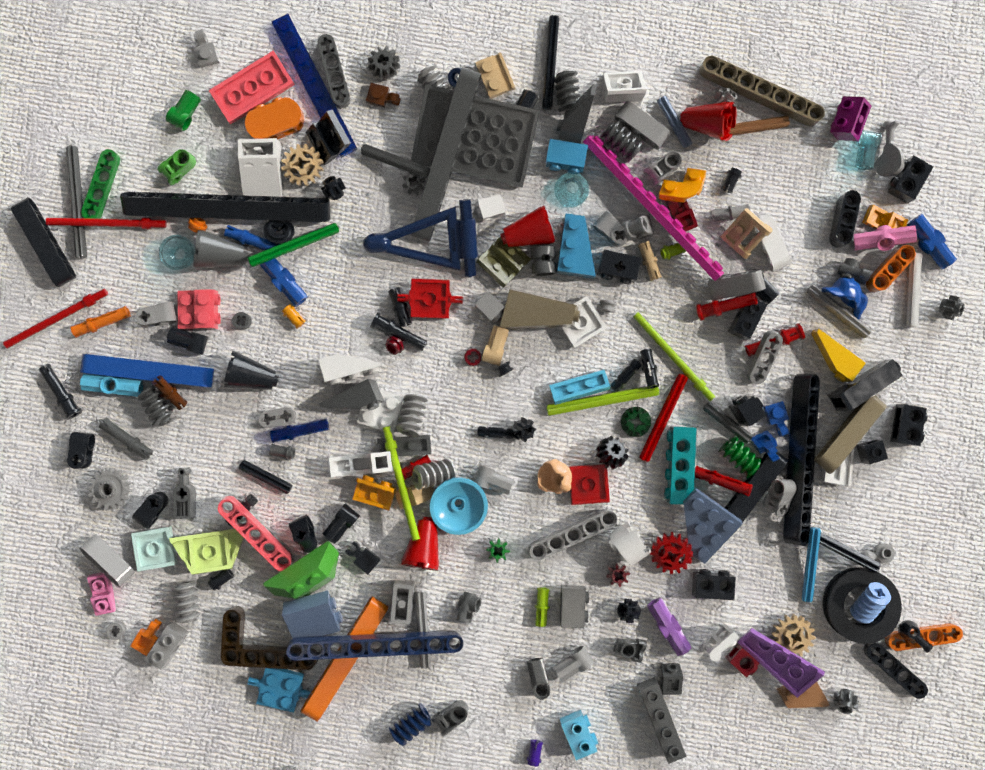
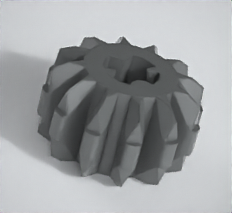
M378 46V52L371 51L373 57H368V62L370 63L368 68L373 71L374 77L379 75L380 80H383L384 76H387V79L390 80V74L396 75L397 71L395 69H400V64L398 63L400 58L395 55L394 49L389 51L388 46H385L384 50H381V47Z

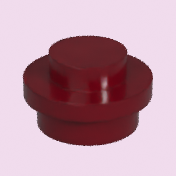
M394 336L387 339L385 347L389 353L396 355L404 350L401 339Z

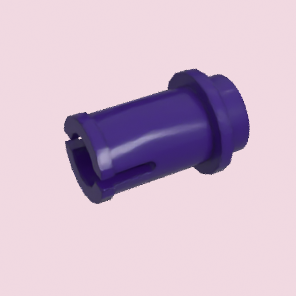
M531 740L529 757L526 758L528 765L538 767L539 763H541L542 741Z

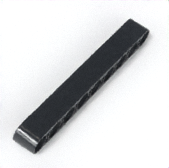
M796 374L793 380L787 479H791L796 483L797 490L790 503L788 512L784 515L783 539L785 543L806 546L809 543L811 529L814 458L820 379L817 374Z

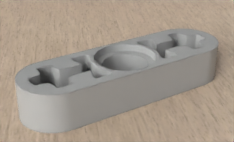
M774 330L767 331L763 335L747 371L748 379L754 384H761L766 380L782 345V336ZM776 338L775 342H769V339ZM764 353H769L768 360L765 362H761V355ZM758 372L760 373L759 376H756V377L753 376L754 373H756V374H757Z

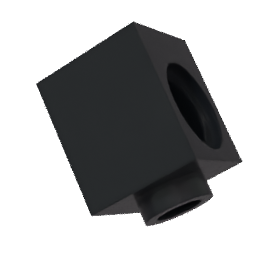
M871 440L856 445L861 463L873 464L888 459L883 440Z

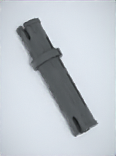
M108 418L102 420L108 427L100 423V429L127 446V450L130 452L134 451L144 460L150 458L144 451L150 455L153 454V450L142 444L139 438L132 437Z

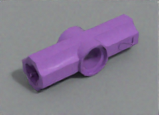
M659 597L652 600L647 607L653 618H655L656 625L662 635L668 640L676 655L681 656L689 652L691 649L690 643L682 633L680 624L674 615L670 613L662 598Z

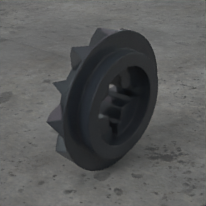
M269 220L263 228L264 238H267L269 243H275L276 246L278 243L292 240L295 232L294 226L290 221ZM276 230H277V231H281V230H282L283 234H280V233H279V234L276 235Z

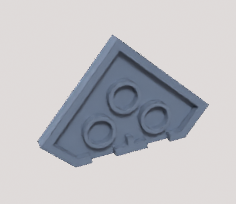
M695 488L683 501L688 544L692 545L691 551H693V556L705 564L743 523L741 519Z

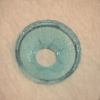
M566 173L557 180L554 192L556 199L562 205L577 207L587 199L589 186L587 180L582 175ZM570 182L578 185V190L575 193L567 190V185Z
M171 235L161 243L159 257L166 267L173 270H183L193 262L195 248L186 237ZM178 249H184L185 257L181 260H178L175 256Z

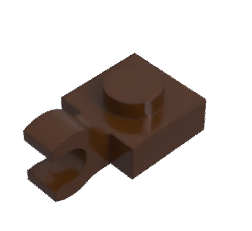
M370 83L366 102L385 108L386 102L399 106L401 98H399V94L389 93V87Z

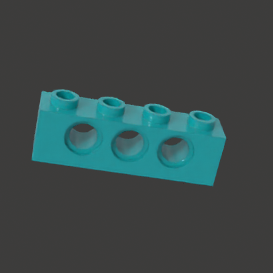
M670 426V430H667L669 449L666 450V461H669L668 468L665 469V480H668V487L664 489V499H667L669 504L684 505L683 501L694 490L697 432L695 427ZM679 441H683L685 444V448L682 451H678L676 448V444ZM678 460L684 462L682 470H677L675 467ZM678 479H681L683 481V487L677 490L675 488V482Z

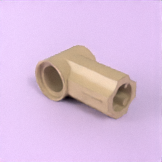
M493 325L488 345L486 344L481 361L500 366L504 353L503 348L508 337V329Z

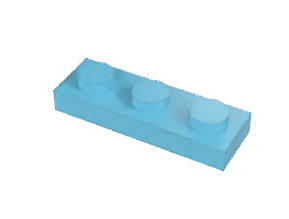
M604 369L549 385L554 403L557 405L609 390L610 384Z

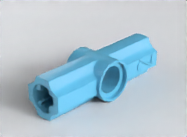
M83 374L80 379L81 390L138 397L144 387L141 380ZM111 381L115 383L113 390L109 388Z

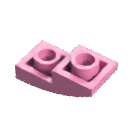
M102 572L89 575L87 580L92 592L90 600L95 615L115 612V598L111 581Z

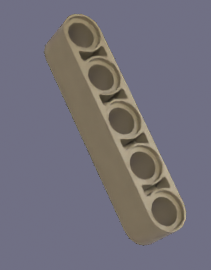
M874 395L856 407L816 455L814 461L828 474L833 473L884 412L887 405Z

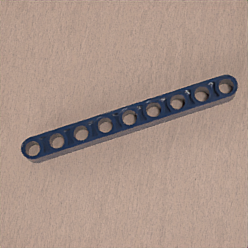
M457 631L300 637L289 641L286 653L289 659L295 661L459 652L463 648L464 643ZM452 638L459 639L456 645H450L449 641ZM415 639L420 641L417 647L410 646L411 641ZM432 639L440 640L436 646L429 644ZM395 640L401 643L398 648H392L390 644ZM375 641L381 643L378 649H373L370 645ZM355 642L361 644V648L358 650H353L350 646ZM338 643L342 647L340 650L334 651L331 649V646ZM318 644L322 649L314 652L311 650V646ZM294 645L300 646L301 651L298 653L292 652L291 647Z

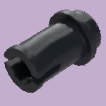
M733 167L727 171L728 176L721 187L725 192L728 188L727 193L731 194L738 179L742 178V171Z
M230 569L223 570L215 577L211 576L208 584L212 590H219L223 584L234 578V574Z

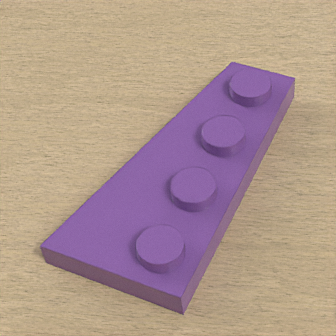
M753 628L748 630L737 642L797 698L825 674V671Z

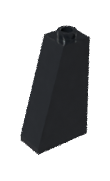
M893 359L885 360L856 377L853 382L844 384L827 396L836 411H852L902 377L901 367Z

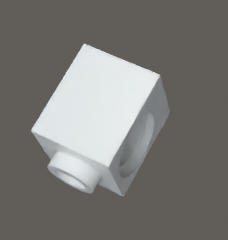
M500 194L478 200V206L475 208L478 218L482 217L483 222L505 216V209Z

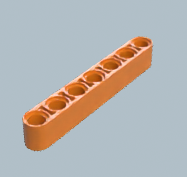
M372 596L347 635L373 634L389 606ZM355 642L350 647L353 650H358L361 648V644ZM358 658L332 659L303 704L300 712L318 722Z

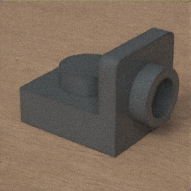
M661 664L662 695L682 694L683 674L680 664Z

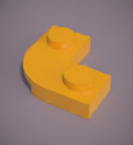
M687 168L683 182L664 180L659 193V199L686 202V199L696 194L699 196L706 178V170Z

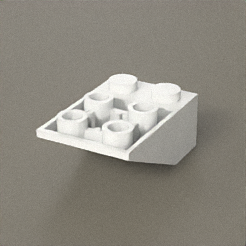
M277 138L238 139V162L243 195L282 197L281 143Z
M340 354L318 359L324 381L334 386L345 383L347 378H350V380L363 378L364 373L371 375L382 372L381 368L386 367L383 363Z

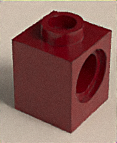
M738 643L725 657L746 678L749 675H753L760 664ZM741 659H748L745 665H740Z

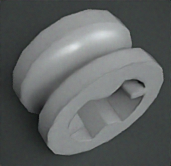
M600 300L601 307L598 310L615 313L614 306L617 305L616 302Z
M115 621L106 628V635L111 640H117L126 633V625L121 621ZM116 626L117 629H120V632L117 633V635L115 634L116 632L113 633L112 629Z

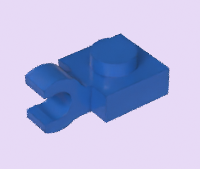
M781 401L763 407L767 415L768 424H775L778 436L789 434L788 428L784 421L789 420L784 402Z
M768 430L752 437L751 443L760 454L766 452L772 462L780 459L776 454L778 452L776 449L778 446L777 441Z

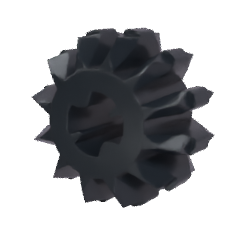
M610 436L602 439L597 445L595 457L600 458L599 463H604L605 468L611 467L613 470L625 464L629 457L626 454L629 449L624 447L625 442L621 443L619 437L614 439Z

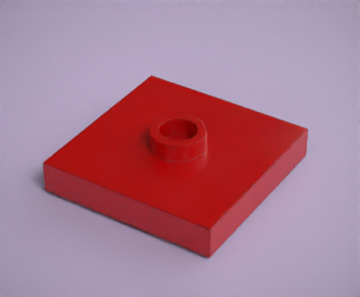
M605 464L568 466L572 473L571 505L610 502L608 470L605 468Z

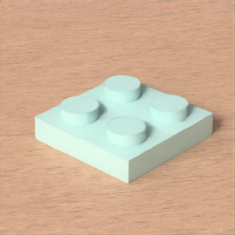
M172 526L131 533L137 572L178 564L176 550L169 538H173Z

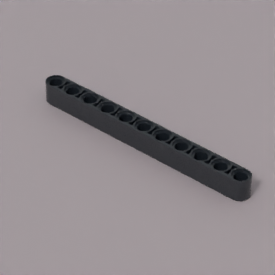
M124 192L120 194L122 212L127 216L327 222L331 220L330 200L326 198Z

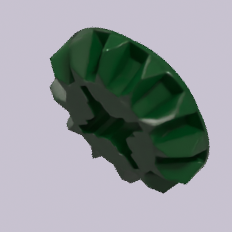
M631 407L622 414L621 427L627 435L641 437L650 429L651 417L645 409ZM638 415L639 421L644 424L637 425L634 430V424L628 421V419H635Z

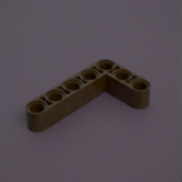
M233 606L224 613L221 641V661L223 664L237 667L310 670L317 663L318 660H313L312 663H308L306 660L287 661L285 657L287 647L243 644L244 609L240 606ZM231 612H235L237 614L238 620H233L231 618ZM229 632H234L237 639H232L229 636ZM291 647V650L294 653H298L301 651V648ZM228 651L235 653V659L229 657ZM247 652H252L255 660L249 659ZM271 653L274 656V661L268 660L266 654Z

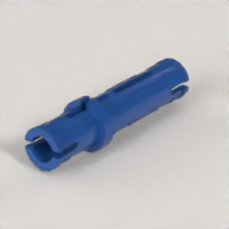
M227 225L224 232L225 237L237 240L240 244H248L264 251L276 246L273 242L269 243L268 239L249 233L246 229L243 231Z

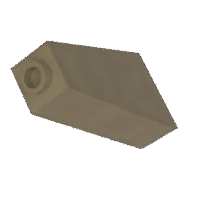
M510 289L500 327L508 330L574 327L575 322L578 323L581 312L578 311V306Z

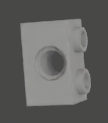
M396 580L394 582L390 623L410 625L413 610L414 581Z
M173 621L165 627L145 660L162 670L169 664L189 631Z

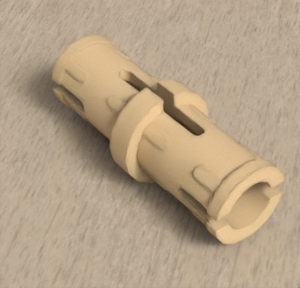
M650 241L639 244L638 247L643 258L642 264L646 266L650 281L661 278L662 276L656 263L657 257H654Z

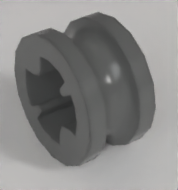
M244 312L236 313L232 319L233 325L241 330L248 329L252 323L251 317ZM240 316L242 318L246 317L245 325L238 324Z

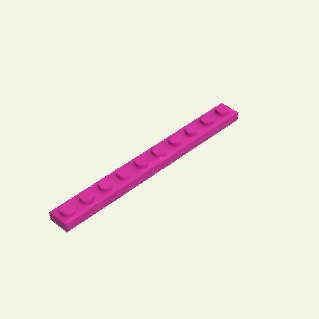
M591 135L583 141L714 281L724 274L722 271L723 267L709 257L710 254L704 247L700 248L697 245L695 237L682 229L683 225L681 222L673 219L669 215V210L664 205L660 206L656 201V196L651 191L647 192L642 187V181L637 177L634 178L629 173L630 169L616 159L617 155L612 150L606 149L600 137Z

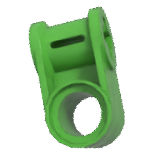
M179 149L162 162L157 170L168 179L169 185H174L195 167L196 159L186 150ZM187 156V162L182 164V158Z

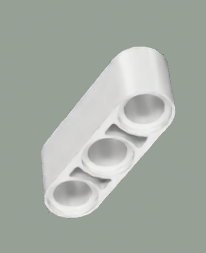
M766 214L759 217L764 224L769 225L773 230L769 236H765L758 244L769 270L773 272L790 265L789 253L772 215ZM756 227L752 230L754 236L759 232Z

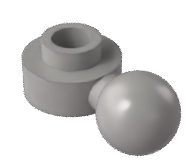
M878 544L874 547L873 552L869 550L861 552L880 563H889L895 556L894 549L889 544ZM885 550L887 551V556H886V557L884 556V551H885Z

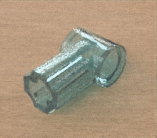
M862 131L859 141H856V146L858 147L856 168L860 170L873 169L876 150L880 146L882 138L880 132Z

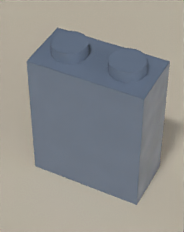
M328 590L283 603L282 616L292 638L321 637L340 631V623H342L341 612H337L335 598L330 596Z

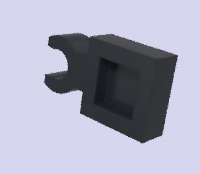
M353 541L352 544L356 547V551L352 552L350 549H347L345 552L349 556H355L357 559L353 563L368 575L381 559L367 547L362 551L360 544L357 541Z

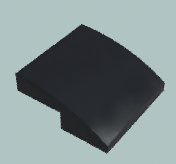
M333 110L326 111L322 118L317 122H313L306 131L316 152L320 153V159L324 162L323 165L331 162L351 144Z

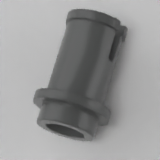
M272 444L269 455L285 458L287 461L293 460L295 448Z

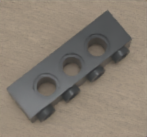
M655 677L638 683V689L668 764L687 757Z

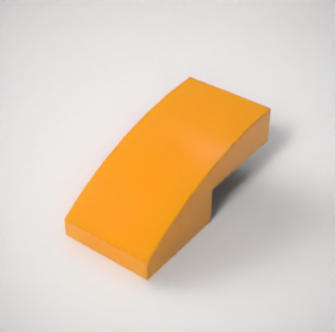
M869 205L862 223L874 229L883 225L890 226L893 229L906 227L908 219L895 212H887L876 205Z

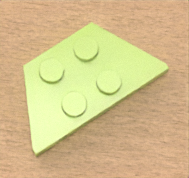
M236 529L169 538L170 543L174 546L192 575L232 569L244 539Z

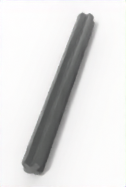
M69 145L66 147L71 214L72 218H84L81 213L83 200L78 147ZM73 226L75 257L78 259L87 258L85 226Z

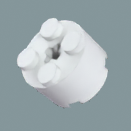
M629 521L611 532L608 538V542L613 550L616 551L618 549L620 552V559L626 567L635 565L651 553L649 547L646 549L644 545L646 542L633 525L629 527Z

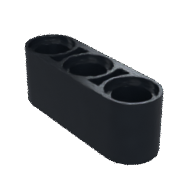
M855 190L844 193L837 201L829 237L830 244L836 248L849 244L853 238L861 203V196ZM846 197L851 198L852 205L847 203ZM843 215L848 218V223L842 220ZM839 233L844 237L843 242L838 239Z

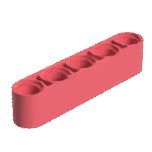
M226 496L218 504L220 515L276 570L283 571L291 565V553L235 497ZM223 503H231L233 509L226 510L223 506ZM244 516L247 523H239L237 517ZM258 530L261 536L253 537L251 531ZM270 543L274 546V550L268 551L264 545ZM285 557L288 563L281 564L278 558Z

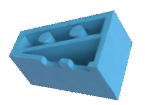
M565 214L557 274L589 279L596 277L585 216Z

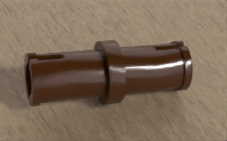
M159 375L157 376L159 380L155 378L152 381V385L162 393V397L165 400H169L176 409L181 410L182 407L180 405L183 407L187 405V401L163 376Z

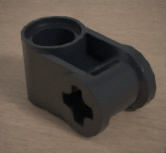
M75 431L71 433L67 457L68 466L73 469H85L91 465L93 448L95 446V435L93 433Z
M163 492L149 495L135 511L132 519L148 530L167 506L168 496Z
M306 514L289 523L294 542L300 544L303 552H312L317 547V539L309 516Z

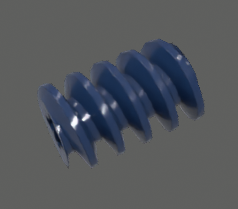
M418 703L420 710L412 708L413 715L409 712L406 713L407 720L400 717V725L394 722L395 729L389 727L393 739L401 746H405L407 741H412L413 736L419 735V731L423 732L425 726L430 727L432 724L430 714L421 703Z

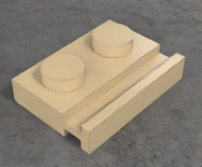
M501 52L495 56L492 55L475 62L478 72L482 74L481 80L489 99L505 94L510 90H515V85Z

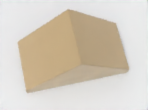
M414 484L406 487L411 507L430 500L434 492V488L430 485L428 488L422 487L421 490H417ZM396 490L395 496L401 510L404 508L399 490Z

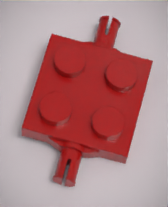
M411 279L409 294L397 293V297H403L397 298V302H409L410 318L449 319L451 303H463V296H451L450 280Z

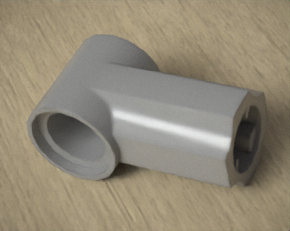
M479 465L474 478V482L480 487L491 488L504 494H509L514 481L513 478L496 473L495 470Z
M582 645L574 649L569 654V657L555 665L553 669L559 679L564 682L577 672H583L590 668L594 661Z

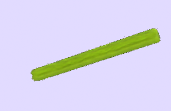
M647 386L575 399L557 405L555 403L548 404L546 406L547 414L551 416L658 396L659 388L647 389Z

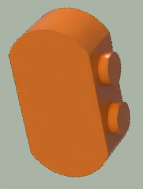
M279 97L273 99L272 103L257 105L254 107V110L249 111L245 118V127L253 139L277 138L278 140L299 132L304 125L305 119L302 110L294 100L287 97Z

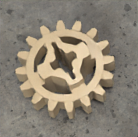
M297 144V149L295 150L290 147L291 153H284L287 159L281 160L285 164V166L281 167L286 172L284 176L290 178L292 184L296 182L298 186H301L302 182H304L307 187L309 186V181L315 184L314 178H321L318 172L324 171L320 166L324 162L322 159H318L321 156L320 153H315L314 147L309 149L307 144H304L303 148ZM304 153L311 155L313 159L306 158ZM292 172H298L301 177L295 176Z
M792 614L791 618L788 615H784V621L778 619L780 624L773 625L777 629L776 632H771L776 637L773 641L791 652L797 653L800 657L803 656L802 651L809 653L807 647H813L814 644L811 643V640L816 639L811 634L815 631L814 628L809 627L811 623L808 620L805 621V618L802 616L797 618L795 614Z

